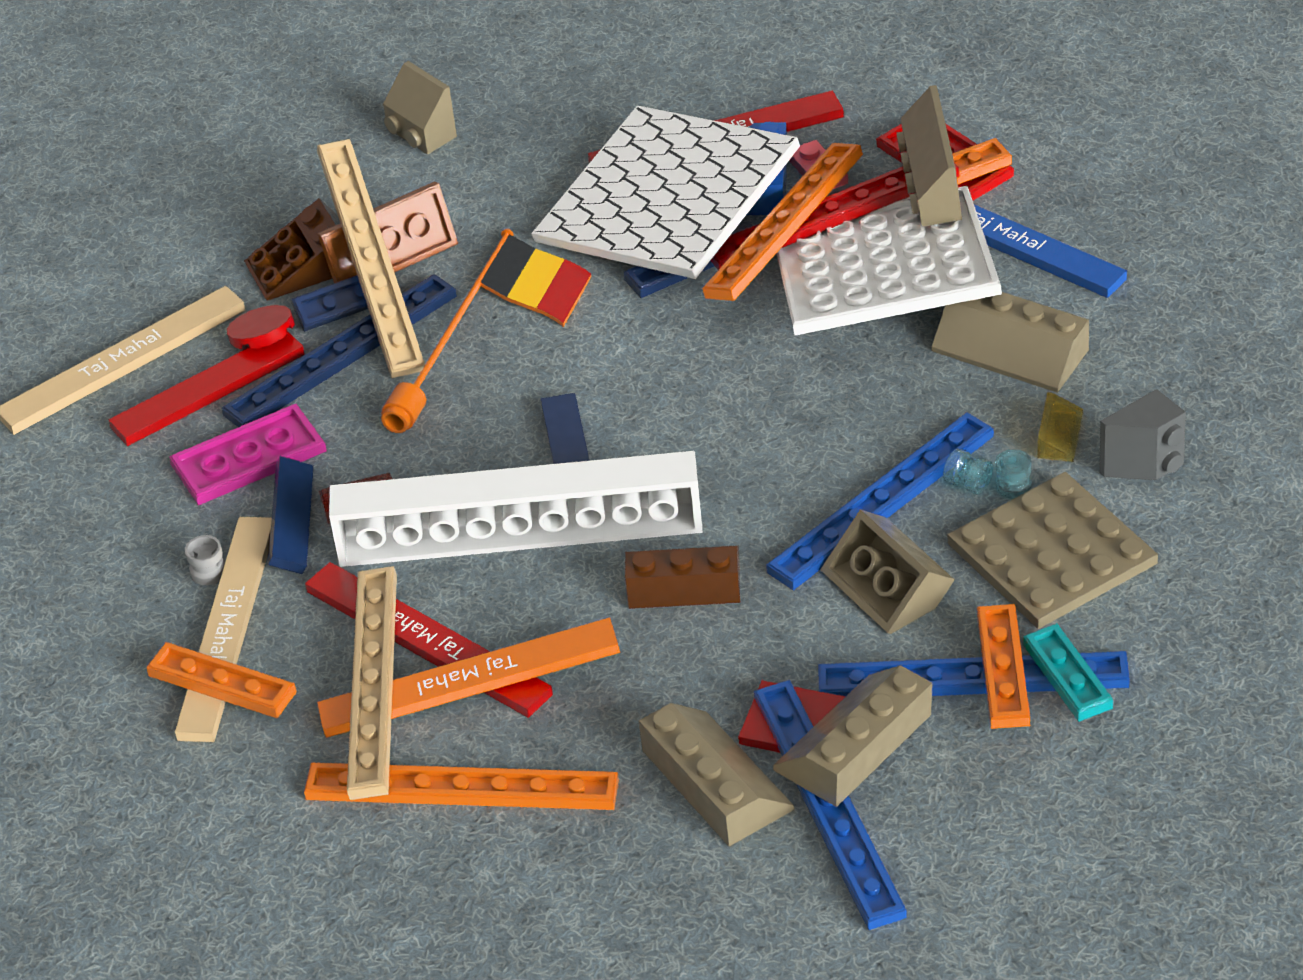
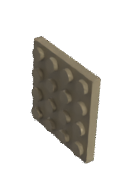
M1066 471L947 534L948 544L1011 604H1015L1016 609L1037 629L1158 564V553Z

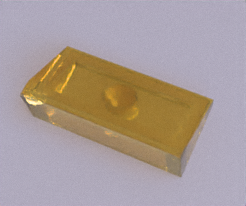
M1047 392L1038 434L1037 458L1074 462L1083 408L1052 392Z

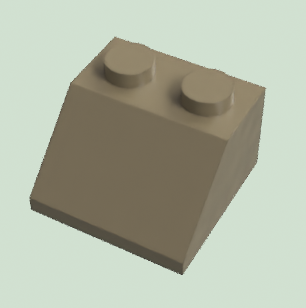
M410 61L405 62L383 103L385 112L384 122L390 133L397 134L405 139L413 148L417 147L428 155L457 137L450 88Z

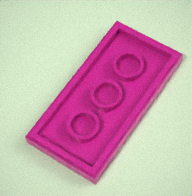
M293 404L169 456L171 466L199 506L274 474L276 463L280 456L303 462L327 450L325 442L297 404Z

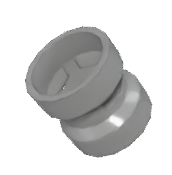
M201 535L191 539L186 544L185 554L187 562L190 564L189 570L192 580L199 585L207 586L218 583L225 565V561L222 558L223 553L220 541L211 535Z

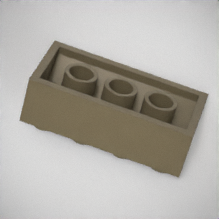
M937 85L929 86L901 117L903 132L896 133L899 152H904L901 153V160L912 214H919L922 227L962 220L954 159Z
M1002 292L1000 295L945 305L932 344V351L1058 393L1089 351V319Z
M901 665L868 675L773 765V770L837 807L931 716L932 682Z
M670 703L639 720L642 751L728 846L737 843L795 810L790 800L706 711Z

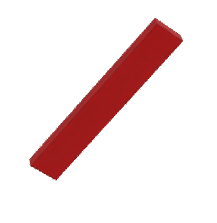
M287 331L288 334L284 338L271 345L257 349L247 348L108 419L110 428L129 446L304 356L303 345Z

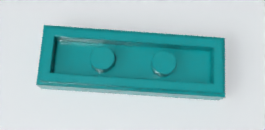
M1058 623L1023 636V646L1078 722L1113 709V698Z

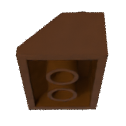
M739 545L625 552V582L629 609L740 603Z

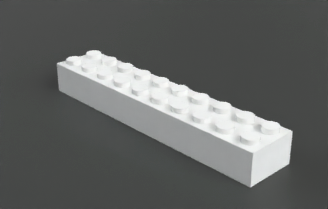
M695 451L330 485L329 517L340 567L703 533Z

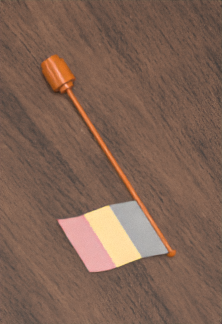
M504 229L501 232L502 238L414 384L408 382L399 383L389 396L381 411L383 425L394 433H403L414 425L427 401L424 392L419 387L480 286L508 302L543 314L564 327L591 278V273L571 261L528 245L514 237L510 229Z

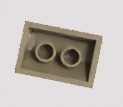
M861 509L820 569L889 634L896 632L936 609L955 580L889 519Z

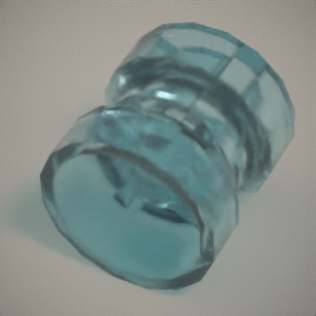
M957 448L950 454L945 464L943 478L950 484L956 486L962 484L967 491L980 495L990 483L993 474V463L981 457L977 459L972 458L970 452Z
M1013 449L1001 452L995 460V471L997 474L995 479L996 492L1001 497L1012 500L1032 489V479L1030 476L1032 461L1031 457L1021 450Z

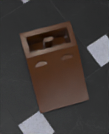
M320 198L306 207L302 213L285 227L281 228L272 238L244 260L267 301L333 279L317 233L340 224L338 215Z

